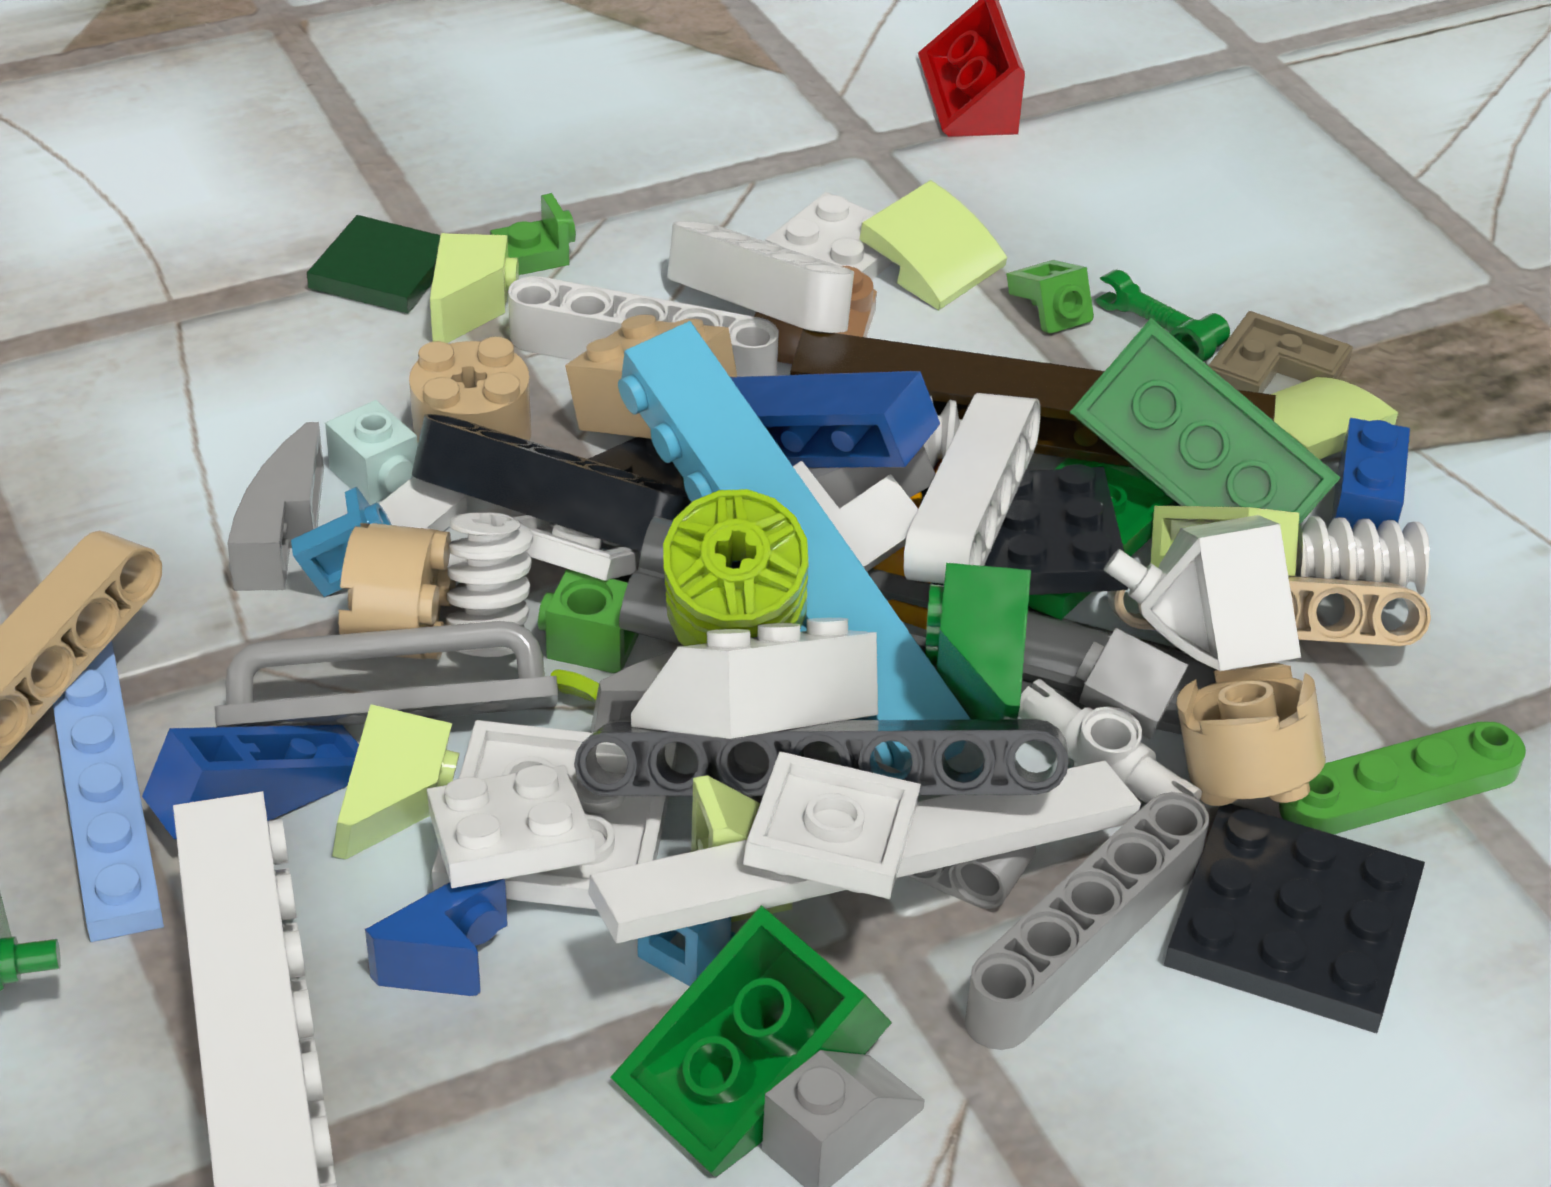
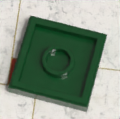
M356 215L306 272L308 288L407 314L433 282L441 235Z

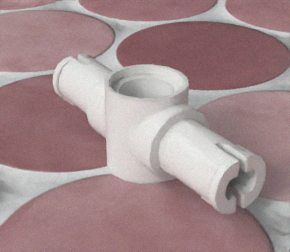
M1041 679L1034 681L1032 688L1028 686L1021 694L1018 716L1022 719L1048 721L1059 728L1066 738L1068 757L1074 761L1073 767L1106 760L1135 797L1141 799L1146 804L1154 797L1169 792L1184 793L1200 801L1202 796L1201 789L1180 778L1155 760L1156 753L1141 743L1142 728L1139 721L1131 713L1121 708L1110 706L1094 710L1086 707L1081 710L1055 692L1053 688Z

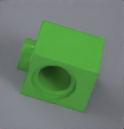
M566 569L555 592H547L539 609L538 628L539 630L546 631L547 659L610 673H617L623 670L639 636L638 633L623 630L619 627L620 610L628 582L614 579L605 581Z

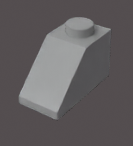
M820 1050L765 1094L762 1151L804 1187H831L924 1109L925 1100L870 1055Z

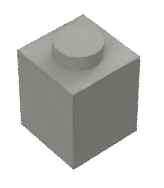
M1115 628L1106 646L1095 641L1093 642L1076 674L1077 678L1086 682L1079 703L1093 710L1106 706L1121 708L1131 713L1139 721L1142 728V736L1151 739L1178 689L1188 665Z

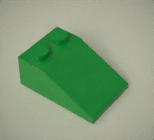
M761 905L610 1078L712 1175L718 1177L762 1143L765 1094L820 1050L865 1055L892 1022L865 993Z

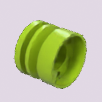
M749 489L718 490L692 501L674 518L663 543L667 617L681 644L684 646L707 643V631L750 630V638L758 637V625L800 624L801 629L807 614L808 541L796 516L775 498ZM741 561L740 568L732 569V562Z

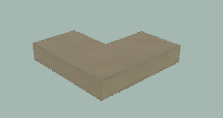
M1248 311L1208 366L1237 390L1263 393L1277 373L1302 382L1316 377L1338 379L1350 362L1353 346L1259 313Z

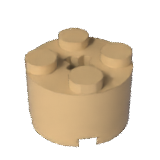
M489 337L481 342L463 341L450 344L434 341L423 345L419 349V359L412 367L409 375L413 433L417 435V443L419 442L425 414L444 415L465 420L530 441L529 371L522 358L514 353L512 342L502 337Z
M360 523L361 527L355 526L348 541L342 568L340 588L348 589L349 610L339 609V634L444 626V622L439 621L441 606H452L447 601V593L450 589L456 587V581L449 578L447 568L450 558V532L377 523ZM442 652L394 657L440 660Z
M1266 663L1225 671L1215 670L1216 683L1198 690L1195 679L1180 691L1177 697V708L1189 778L1193 785L1201 789L1202 796L1200 800L1203 803L1211 806H1222L1233 803L1238 799L1269 797L1276 802L1288 803L1303 799L1309 794V781L1322 771L1326 762L1316 687L1310 675L1305 672L1302 681L1292 677L1291 666L1280 663Z

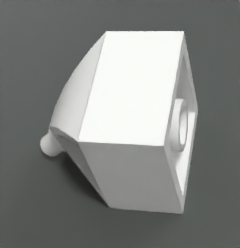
M1260 515L1181 528L1158 568L1152 563L1144 567L1120 549L1113 554L1104 568L1105 572L1130 589L1128 596L1138 602L1139 613L1154 629L1177 648L1214 669L1225 671L1301 658L1279 523Z

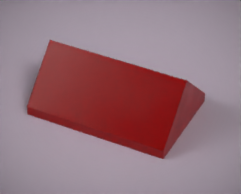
M978 0L918 52L941 129L948 137L1013 135L1019 132L1025 70L999 0Z

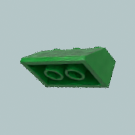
M946 563L944 586L930 585L925 655L933 666H937L938 674L971 720L1018 719L1031 570Z

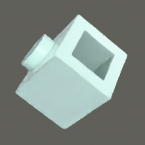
M377 400L325 422L330 470L351 489L358 487L370 505L386 499L413 477L411 473L418 446L417 435Z

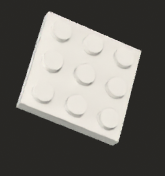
M475 720L459 778L475 777L485 779L514 774L525 767L533 765L549 767L566 765L594 836L596 862L506 878V899L596 909L588 894L590 874L657 859L669 796H604L594 794L586 789L576 776L574 761L578 748L592 734L590 732ZM609 742L597 745V762L602 769L612 774H622L627 771L628 761L622 748ZM677 742L668 743L665 748L666 762L674 771L677 762ZM440 847L438 848L432 869L433 891L450 882Z

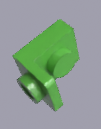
M552 193L541 195V220L516 222L509 227L490 230V235H508V257L518 258L519 275L570 265L569 243L575 242V225L570 211H563Z
M1050 260L1006 273L1009 294L1030 299L1032 305L1038 306L1042 331L1055 333L1093 320L1094 314L1087 267Z

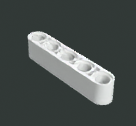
M692 221L673 222L668 279L807 330L839 333L848 330L854 279L853 270L717 225Z
M523 277L514 281L509 286L510 340L519 349L573 360L587 351L586 347L589 343L608 337L621 328V323L624 320L633 316L653 315L656 321L674 323L685 319H700L704 325L729 328L738 377L777 376L779 331L776 325L769 320L546 277Z
M976 393L907 533L904 550V574L907 580L944 584L946 563L985 565L1037 444L1040 428V403L1038 399Z

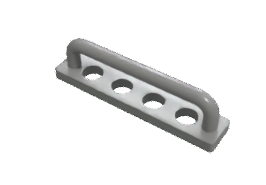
M492 621L261 641L245 647L235 655L230 663L225 683L227 705L215 706L216 727L361 725L366 722L370 704L427 718L550 708L557 705L559 697L557 676H545L543 654L538 640L528 629L515 622ZM494 647H507L511 649L517 659L518 679L254 702L253 677L259 669L265 667Z

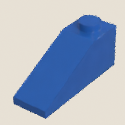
M343 725L169 728L142 797L173 839H177L173 805L263 791L267 821L347 787L359 744Z

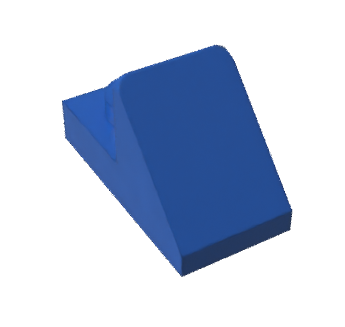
M505 879L451 888L449 882L366 928L369 971L372 980L378 986L464 996L480 994L479 958L475 946L487 942L499 930L508 926Z

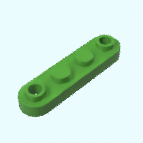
M1475 722L1325 763L1322 771L1309 781V794L1303 799L1294 802H1280L1279 812L1284 820L1327 833L1338 834L1507 786L1513 783L1519 775L1526 754L1525 745L1514 731L1497 722Z

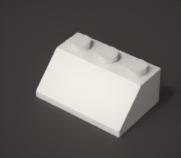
M847 618L807 619V631L800 632V624L758 625V637L750 638V630L723 629L707 631V643L677 647L631 712V727L732 739L878 715L877 632L848 630Z

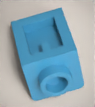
M358 487L345 492L347 514L291 540L293 557L323 597L343 589L340 588L343 562L348 541L355 526L361 527L360 523L391 525L382 506L377 502L370 505Z

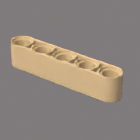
M100 530L91 532L66 555L0 625V762L152 597L162 577V563L159 555L153 549Z
M1288 576L1298 640L1405 646L1420 640L1428 630L1431 621L1428 604L1421 595L1406 587L1385 582ZM1126 590L1107 592L1110 607L1122 621L1138 629L1156 630L1140 613L1127 612L1123 603ZM1329 594H1340L1345 604L1342 618L1331 626H1321L1316 613L1318 604ZM1394 598H1403L1408 606L1406 621L1395 630H1386L1381 621V613L1384 606Z

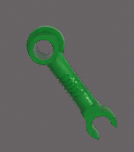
M1112 270L1100 277V280L1110 284L1116 291V294L1109 291L1095 299L1103 309L1109 311L1118 309L1122 312L1131 311L1146 320L1152 318L1203 362L1211 359L1215 354L1216 348L1224 344L1230 337L1229 324L1219 314L1210 313L1199 320L1193 319L1141 292L1140 287L1133 283L1130 276L1122 270Z

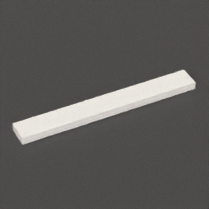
M1106 760L1068 768L1067 774L1060 785L1047 793L1037 795H946L917 802L896 878L1122 826L1140 810L1141 803ZM747 840L590 874L588 894L617 944L754 912L761 905L767 909L847 889L743 865Z

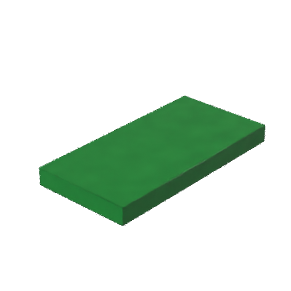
M1152 318L1149 319L1070 411L1071 415L1179 506L1250 507L1299 513V524H1301L1341 478Z

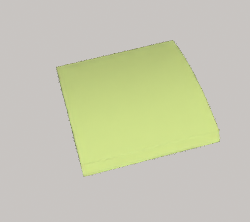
M932 180L862 222L859 240L898 264L900 271L897 284L937 310L942 309L1006 265V254L987 228L959 200Z
M1316 377L1272 393V395H1276L1274 422L1318 459L1342 451L1350 418L1367 421L1382 420L1395 425L1398 416L1397 411L1370 392L1356 385L1333 378Z

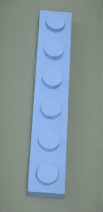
M111 640L53 704L90 942L164 927Z

